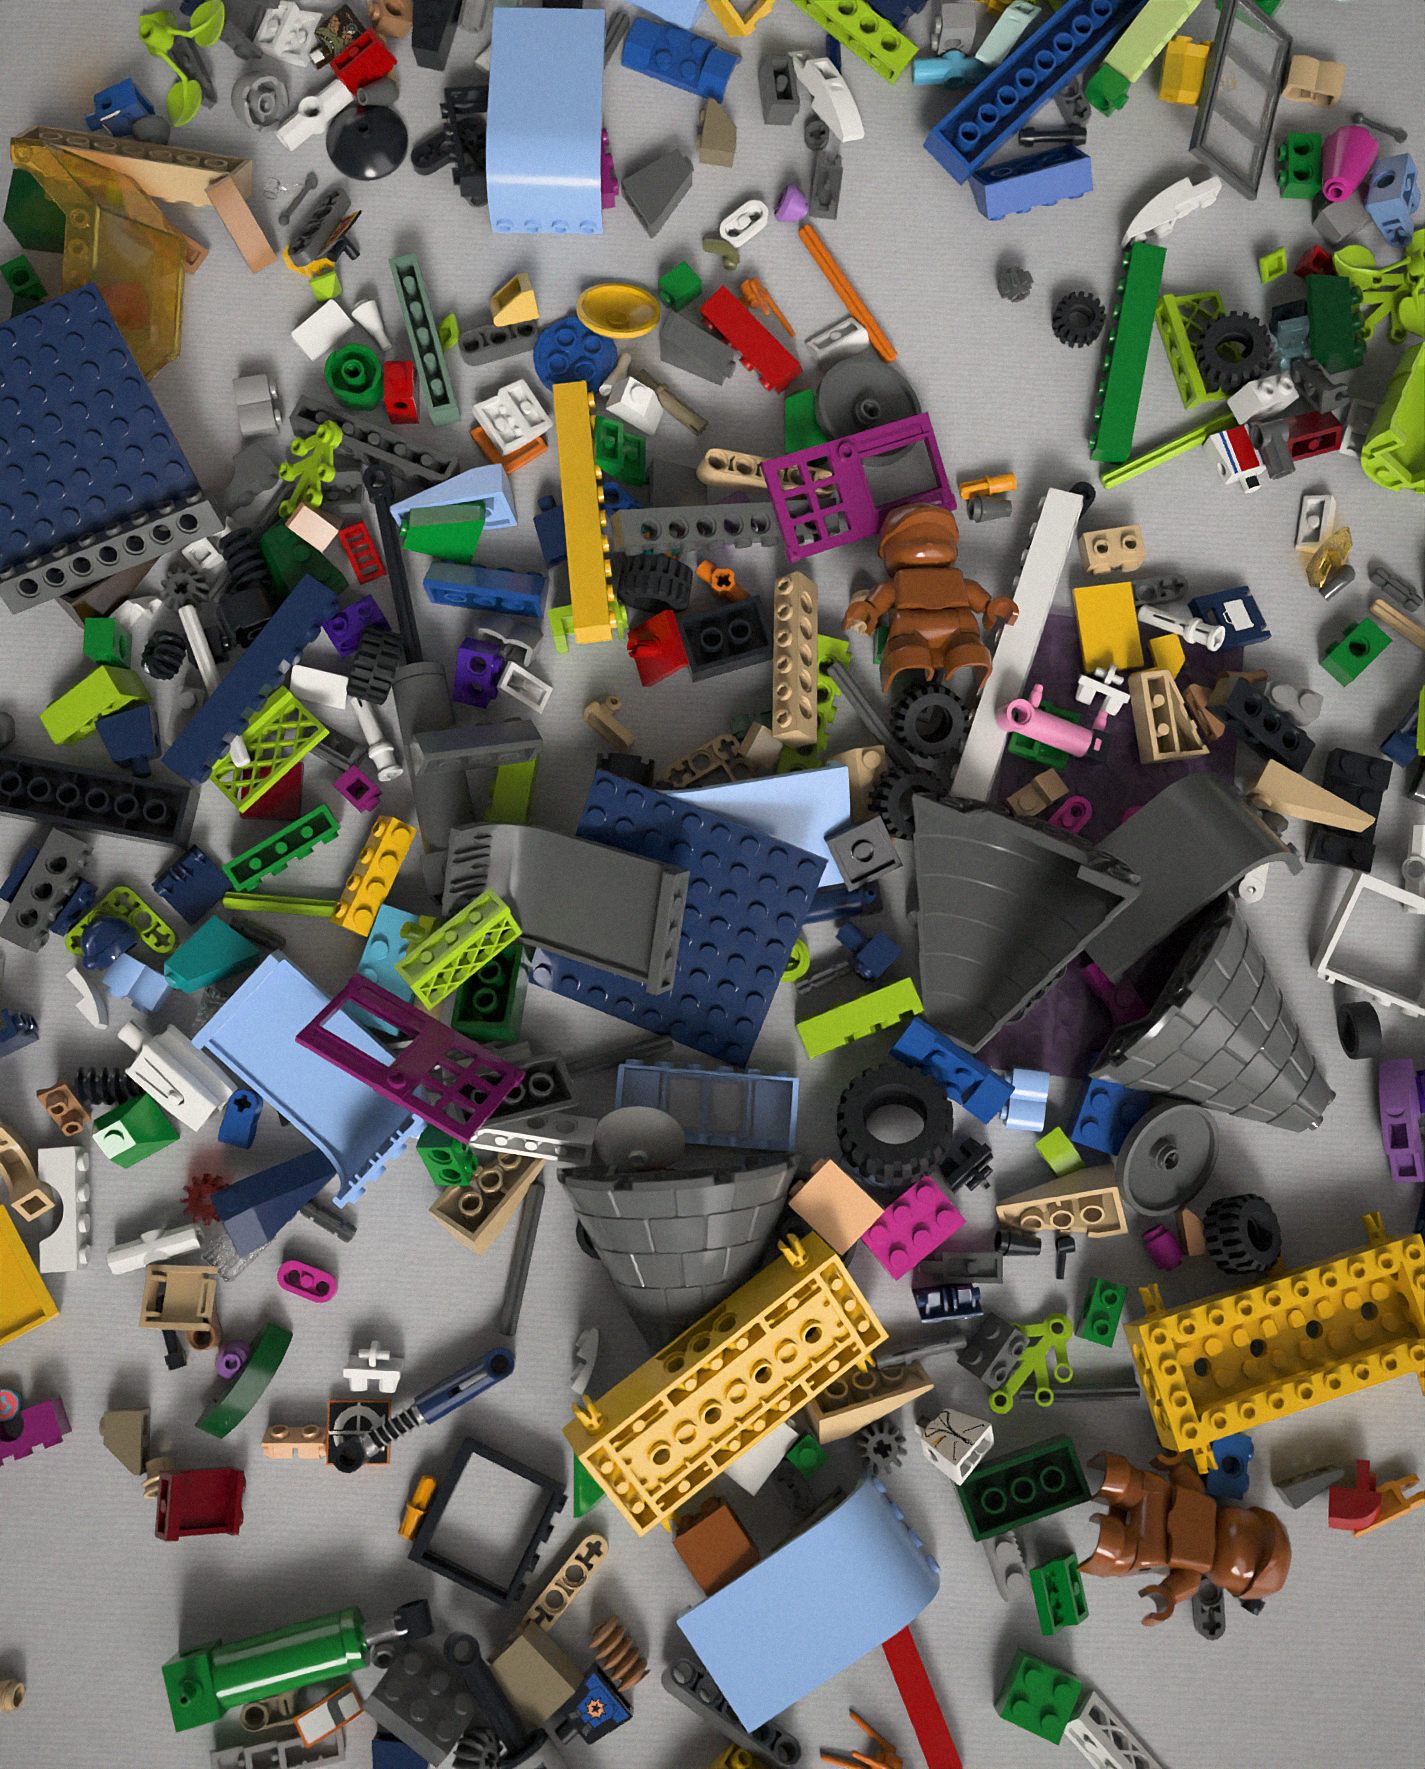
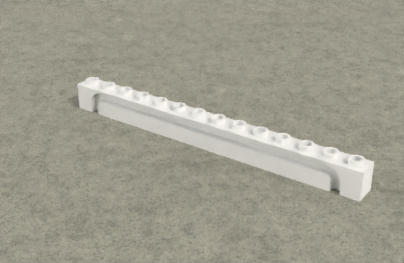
M1049 487L1047 497L1042 496L1040 499L1037 513L1041 515L1038 523L1033 522L1031 526L1029 540H1032L1029 550L1024 549L1020 561V566H1023L1021 576H1015L1011 592L1015 593L1013 601L1018 606L1019 615L1013 626L1007 625L1005 622L1004 629L999 628L997 631L994 645L998 647L995 656L991 655L993 670L984 687L978 689L977 699L980 702L977 710L972 709L970 713L969 726H971L968 737L962 738L959 753H962L960 764L955 763L953 766L950 780L954 782L951 791H948L949 794L988 802L1010 732L1002 730L997 725L995 719L996 711L1004 703L1021 699L1073 539V533L1083 508V495ZM1012 709L1011 711L1013 720L1016 715V711L1014 709Z

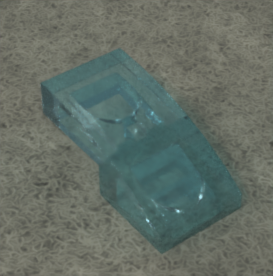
M1308 316L1278 322L1277 351L1279 353V372L1293 370L1294 361H1303L1309 358L1308 335L1310 324Z

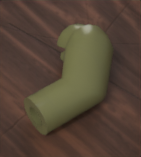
M714 238L704 239V252L720 254L724 258L722 264L726 270L733 271L737 268V264L740 263V255L729 241Z

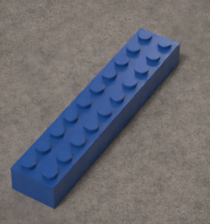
M1069 0L931 129L922 146L960 186L963 185L1131 25L1149 0Z

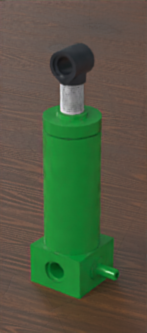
M427 1598L403 1604L392 1615L374 1619L370 1622H366L360 1608L356 1605L224 1645L221 1639H217L178 1651L161 1667L176 1733L221 1720L230 1708L369 1667L371 1662V1646L396 1638L410 1642L433 1634L435 1628Z

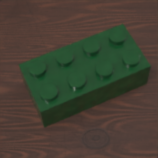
M1065 1433L982 1462L973 1469L961 1485L956 1484L950 1479L969 1534L975 1542L1090 1501L1092 1496L1072 1439Z

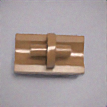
M66 1079L60 1080L50 1088L36 1091V1097L66 1136L82 1131L83 1123L92 1120L91 1113L85 1105H81L78 1102L75 1088L69 1085Z

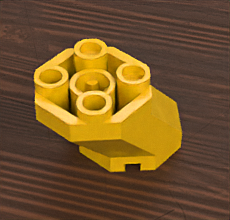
M1179 35L1173 37L1172 41H1168L1163 53L1156 100H1165V102L1191 107L1199 106L1214 41L1204 40L1199 42V45L1192 44L1193 38Z

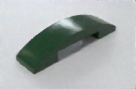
M267 1319L250 1343L252 1352L221 1397L218 1400L212 1398L194 1425L219 1439L229 1434L250 1412L268 1387L287 1352L293 1333Z

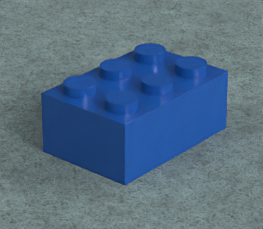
M1093 1051L1064 1134L1072 1141L1118 1157L1128 1133L1140 1118L1144 1116L1152 1093L1126 1088L1123 1084L1091 1078L1088 1074L1101 1054Z

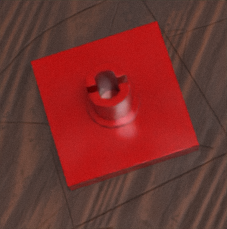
M664 610L627 633L629 639L627 650H632L628 654L635 659L643 687H651L689 665L673 610Z

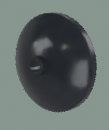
M360 103L351 105L334 117L326 133V149L333 165L344 175L361 181L378 180L393 173L404 161L409 146L408 133L404 122L396 112L386 106H363ZM368 129L364 133L360 132L361 130Z

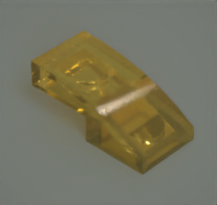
M1342 527L1329 537L1310 560L1306 568L1310 587L1321 589L1331 566L1339 567L1344 565L1353 546L1349 527Z

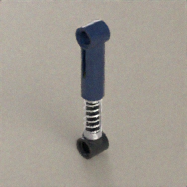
M505 1347L491 1350L414 1398L415 1403L410 1404L409 1409L405 1410L403 1408L401 1414L398 1415L396 1413V1417L393 1419L388 1418V1422L384 1424L381 1422L380 1427H373V1431L370 1433L365 1432L361 1436L356 1435L343 1441L333 1452L332 1460L334 1466L343 1473L355 1472L366 1462L370 1461L371 1457L376 1455L378 1451H382L383 1446H389L391 1441L397 1442L398 1437H404L407 1431L412 1433V1428H419L420 1425L423 1426L425 1423L431 1425L491 1388L514 1371L516 1367L514 1354ZM502 1354L506 1356L509 1362L506 1371L497 1372L492 1368V1359L495 1355ZM485 1369L488 1375L465 1389H460V1384ZM346 1447H352L357 1451L358 1460L355 1464H348L344 1461L343 1451Z

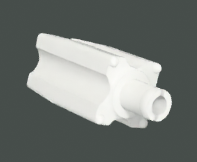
M132 1019L118 1033L119 1039L137 1053L135 1062L131 1067L125 1069L126 1074L167 1111L195 1132H198L210 1119L218 1115L226 1106L225 1104L231 1095L239 1089L201 1049H197L190 1042L191 1040L173 1024H169L163 1034L153 1036L136 1019Z

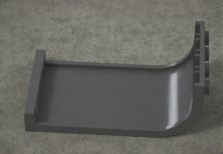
M1203 771L1194 773L1173 783L1092 848L1094 852L1097 849L1110 851L1124 860L1141 875L1140 882L1145 884L1141 895L1121 911L1115 920L1095 936L1084 948L1116 987L1126 980L1122 975L1125 970L1250 871L1274 861L1285 862L1293 876L1304 869L1299 860L1302 854L1291 842L1286 845L1280 839L1283 835L1272 822L1267 825L1261 819L1263 814L1252 802L1248 805L1242 799L1244 797L1242 791L1234 783L1229 786L1215 772Z
M483 821L451 828L448 838L449 850L445 867L446 877L439 928L490 887L511 910L510 914L523 932L512 942L531 945L646 984V992L656 996L673 989L690 870L534 824L510 821ZM510 929L503 930L501 936H503ZM492 932L486 933L484 940L489 939Z

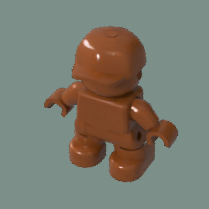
M928 502L911 503L895 508L888 513L881 526L877 545L878 557L884 560L888 576L893 580L877 583L864 601H857L849 605L841 625L842 631L850 629L853 620H861L867 625L865 633L871 636L876 626L877 618L888 610L889 628L879 667L882 693L887 692L896 673L907 668H924L926 681H931L934 675V668L943 667L945 680H950L952 674L959 668L974 666L978 689H982L991 675L993 667L990 651L980 639L978 622L972 611L978 615L981 612L984 614L982 616V624L987 632L992 629L997 620L995 615L1001 616L1006 624L1011 626L1015 624L1019 615L1018 606L1013 600L1008 597H997L991 601L992 596L978 582L963 578L962 571L959 568H954L958 556L956 544L959 540V531L955 517L947 509Z
M1156 1436L1158 1445H1161L1159 1436ZM1165 1448L1169 1458L1161 1453L1148 1462L1159 1471L1169 1470L1170 1474L1167 1476L1171 1484L1154 1472L1138 1469L1133 1464H1130L1125 1456L1106 1450L1100 1451L1087 1461L1086 1467L1105 1472L1103 1483L1099 1491L1091 1496V1501L1109 1506L1107 1515L1097 1512L1089 1517V1522L1100 1525L1099 1538L1094 1553L1076 1565V1571L1102 1578L1116 1576L1119 1578L1149 1573L1167 1576L1159 1585L1151 1584L1137 1591L1141 1598L1149 1597L1156 1605V1613L1151 1612L1143 1617L1141 1624L1145 1627H1153L1169 1619L1174 1612L1176 1604L1196 1594L1200 1586L1202 1574L1204 1573L1211 1583L1227 1589L1234 1598L1261 1599L1275 1594L1283 1587L1292 1558L1290 1538L1285 1525L1272 1511L1264 1510L1257 1506H1252L1246 1510L1239 1506H1225L1216 1511V1501L1214 1498L1206 1495L1204 1481L1187 1462L1185 1464L1181 1462L1185 1457L1186 1450L1177 1452Z

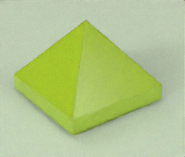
M1284 246L1259 258L1262 284H1266L1287 273Z
M334 270L308 281L317 302L329 301L343 292Z
M450 313L436 327L443 353L452 348L463 333L454 313Z

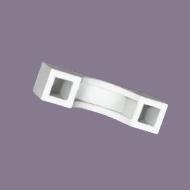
M72 1146L38 1149V1178L40 1181L50 1184L58 1191L64 1207L63 1218L57 1230L48 1238L40 1241V1273L87 1269V1263L90 1262L91 1249L87 1244L86 1232L90 1230L89 1214H86V1201L89 1200L90 1189L88 1183H85V1171L89 1168V1156L85 1152V1147Z

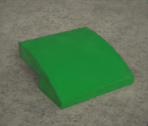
M596 415L594 463L613 477L642 488L646 481V437L623 431L624 422Z
M1025 696L1024 700L1028 701L1029 696ZM1043 700L1040 701L1038 709L1076 725L1079 724L1081 714L1053 707V703ZM1015 731L1008 748L1009 752L1061 771H1064L1069 756L1067 752Z
M1069 1552L1052 1558L1029 1570L1042 1636H1054L1065 1626L1079 1625L1089 1617L1081 1574L1079 1571H1076V1565H1078L1076 1552Z

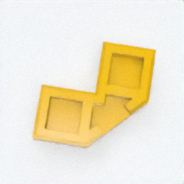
M1173 633L1150 639L1147 644L1155 668L1131 673L1128 678L1142 672L1169 669L1175 680L1186 660L1178 634Z

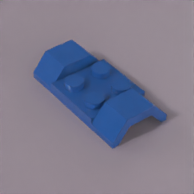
M639 17L636 18L626 39L621 66L705 99L714 98L721 105L727 83L735 66L740 64L742 56L718 47L717 42L667 23L665 26L647 18Z
M917 1016L898 1041L892 1045L888 1053L901 1063H906V1067L912 1070L913 1066L923 1069L925 1077L928 1074L934 1076L937 1079V1087L943 1086L948 1093L949 1099L962 1105L964 1109L986 1125L1002 1109L1016 1089L1015 1086Z

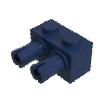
M850 920L835 936L854 954L852 957L854 960L851 963L855 966L853 972L864 982L869 980L874 983L903 952L882 930L874 938H868Z

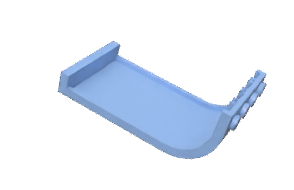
M493 7L486 130L487 195L493 232L504 234L511 232L530 234L556 233L559 235L566 233L603 234L601 132L604 48L606 39L605 9Z
M837 760L826 761L825 767L693 789L656 790L829 859L818 887L844 883L824 840L825 837L851 825L848 766Z
M277 949L263 961L190 1042L199 1050L206 1046L321 1149L339 1175L340 1189L332 1201L339 1208H342L348 1201L354 1204L366 1191L362 1186L369 1179L375 1182L386 1170L383 1164L390 1157L395 1161L407 1148L404 1142L409 1136L417 1138L428 1124L423 1118L403 1106L395 1104L374 1091L370 1086L295 1042L296 1035L333 997L282 951ZM343 1006L323 1026L326 1030L388 1067L398 1058L394 1052ZM420 1084L412 1094L431 1105L428 1093L424 1086Z
M868 1469L858 1476L857 1485L851 1494L830 1513L741 1573L711 1596L706 1597L693 1607L688 1605L678 1614L677 1624L748 1733L766 1723L903 1629L929 1605L940 1588L938 1573L941 1571V1568L931 1554L926 1556L920 1547L923 1544L920 1536L913 1527L911 1529L907 1528L902 1520L905 1518L902 1509L896 1501L892 1503L889 1501L884 1493L887 1491V1488L882 1479L877 1474L872 1476Z

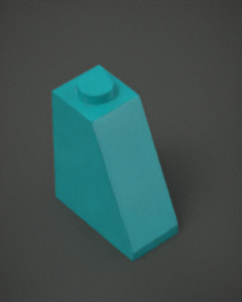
M213 915L164 963L165 980L174 989L180 988L189 994L256 967L259 964L261 950L217 916Z

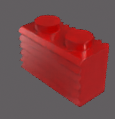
M370 27L329 64L336 77L357 97V90L359 88L365 87L380 79L381 76L388 74L392 70L393 65H397L398 61L389 46Z

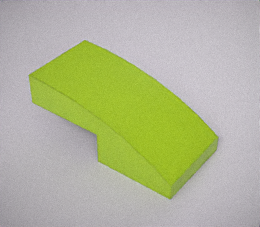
M1059 1126L1053 1128L1033 1144L1049 1165V1170L1056 1179L1087 1168Z

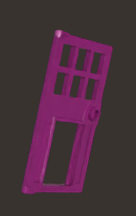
M928 412L760 463L786 547L784 551L790 564L797 562L799 559L879 534L888 513L904 505L915 502H928L950 512L957 509L956 499L950 490ZM924 440L937 487L875 507L861 459ZM827 456L832 476L812 482L807 462ZM797 465L803 485L782 491L777 471ZM835 484L841 503L821 510L815 489ZM806 493L811 513L791 519L785 499ZM843 511L849 531L829 537L823 517ZM814 520L820 540L800 547L794 526Z
M355 973L349 979L348 984L295 1037V1042L370 1086L374 1091L395 1104L403 1106L466 1145L510 1091L520 1084L526 1072L359 973ZM348 1000L414 1039L389 1067L323 1028ZM452 1047H455L474 1058V1060L467 1068H464L445 1057V1055ZM436 1065L459 1077L451 1087L428 1075ZM482 1065L504 1076L497 1086L475 1075ZM466 1083L489 1095L481 1105L458 1093ZM420 1084H423L442 1097L434 1106H431L413 1095L412 1092ZM450 1102L473 1114L465 1125L442 1112Z

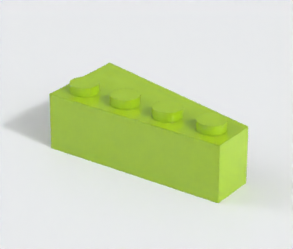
M908 977L901 981H898L896 978L881 985L882 989L871 993L870 989L854 996V1001L844 1004L843 1000L827 1006L828 1012L817 1016L816 1012H812L800 1017V1023L795 1026V1030L807 1059H813L921 1014L924 1008L911 978Z

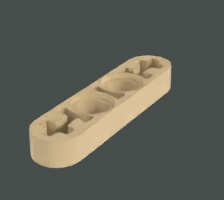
M592 1532L583 1538L525 1612L520 1625L522 1628L529 1623V1618L535 1620L539 1616L542 1609L537 1608V1606L540 1604L546 1613L553 1615L550 1619L546 1614L540 1624L542 1630L547 1634L606 1558L609 1543L603 1534ZM598 1540L601 1542L600 1550L602 1553H593L588 1561L593 1566L589 1568L585 1560L576 1556L580 1553L584 1558L589 1550L587 1543L589 1541L595 1543ZM573 1564L581 1566L584 1572L583 1578L577 1582L570 1581L566 1575L567 1568ZM552 1590L560 1591L564 1597L563 1604L559 1607L550 1606L546 1600L547 1593Z

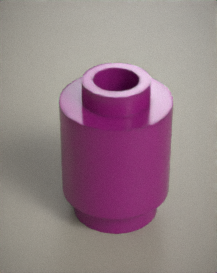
M1162 1223L1150 1228L1141 1235L1144 1239L1143 1245L1158 1269L1165 1268L1166 1272L1182 1264L1181 1258L1185 1254L1170 1229H1165Z

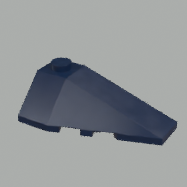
M318 1148L239 1180L210 1195V1200L239 1258H242L268 1244L276 1236V1233L288 1221L290 1222L297 1215V1212L310 1199H313L338 1173L328 1157Z

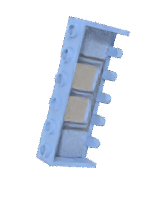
M626 1059L625 1064L618 1065L615 1110L642 1106L663 1111L680 1124L684 1131L685 1143L794 1152L799 1078H793V1072L775 1071V1076L763 1075V1070L745 1069V1074L733 1073L732 1067L715 1066V1071H703V1065L685 1064V1069L673 1068V1063L661 1061H656L655 1067L643 1066L644 1061L636 1059Z

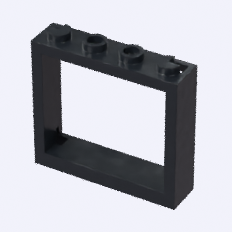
M489 85L444 88V103H440L441 118L447 119V123H444L445 140L451 141V145H448L449 162L455 163V168H452L454 186L459 185L461 197L487 195L486 171L466 173L456 115L488 112Z
M467 1436L407 1558L509 1609L513 1600L519 1602L526 1588V1584L522 1583L526 1571L533 1573L541 1555L535 1552L540 1542L547 1543L554 1529V1525L550 1524L554 1512L561 1514L568 1499V1496L563 1494L566 1485ZM473 1453L553 1492L508 1589L427 1549Z

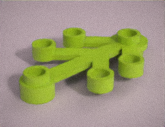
M1407 268L1402 274H1380L1373 276L1378 281V284L1372 283L1368 288L1370 291H1376L1381 285L1400 286L1395 292L1362 291L1363 302L1360 303V307L1363 304H1382L1365 320V327L1361 329L1362 337L1366 343L1373 336V329L1390 312L1392 330L1387 336L1388 342L1393 346H1399L1407 338V330L1400 324L1397 309L1400 301L1408 294L1409 297H1412L1411 292L1416 283L1410 278L1415 279L1416 282L1420 278L1419 276L1411 275ZM1425 280L1418 290V295L1422 294V291L1425 289ZM1394 333H1398L1401 339H1397Z
M327 420L318 427L315 435L307 439L296 437L292 441L291 452L298 456L304 457L309 450L314 448L315 450L311 456L295 464L287 462L281 464L278 474L283 480L292 482L296 476L302 474L291 498L282 501L279 506V515L281 517L285 516L289 519L301 503L303 496L304 503L316 508L322 503L321 481L330 483L334 479L333 449L340 445L343 437L342 429L335 422Z
M1061 1313L1050 1314L1045 1318L1043 1324L1021 1326L1018 1323H1010L1012 1326L1019 1328L1020 1332L1026 1337L1043 1338L1035 1347H1026L1023 1355L1017 1360L1024 1361L1002 1389L998 1388L990 1393L988 1403L995 1413L1007 1414L1011 1411L1014 1404V1394L1034 1369L1037 1383L1036 1402L1042 1407H1048L1053 1403L1054 1395L1049 1387L1045 1356L1053 1345L1057 1360V1366L1054 1369L1055 1378L1062 1383L1069 1382L1072 1379L1073 1370L1068 1363L1066 1342L1073 1335V1324L1066 1315ZM1061 1323L1064 1327L1063 1332L1055 1334L1052 1331L1053 1324ZM1061 1367L1068 1368L1070 1372L1069 1376L1065 1379L1060 1378L1057 1374ZM1042 1391L1050 1394L1049 1402L1042 1403L1039 1401L1038 1397ZM998 1395L1006 1397L1007 1402L1005 1406L998 1407L995 1404V1398Z

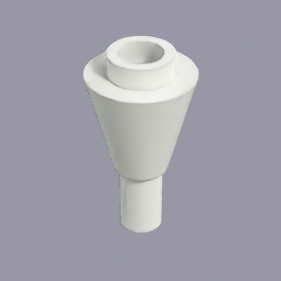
M363 299L356 303L353 307L355 310L351 314L352 317L371 336H374L382 351L390 349L392 345L383 331L384 328L376 301Z
M626 353L621 354L617 367L614 368L599 388L600 394L607 402L614 384L627 378V370L632 358Z

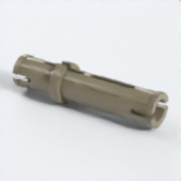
M644 369L638 372L634 379L652 389L661 406L668 413L689 428L696 436L702 434L709 423L707 420L676 397L665 383L661 384Z

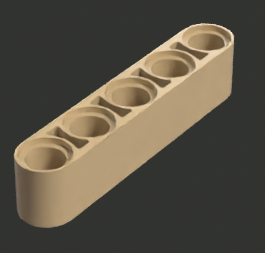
M712 448L708 450L697 467V477L703 484L770 497L760 463L772 460L770 458ZM797 465L777 471L782 491L803 485ZM808 466L812 482L832 476L831 471ZM831 484L815 489L817 499L829 498L836 490V485ZM802 493L790 498H786L785 500L790 501L808 499L806 493Z

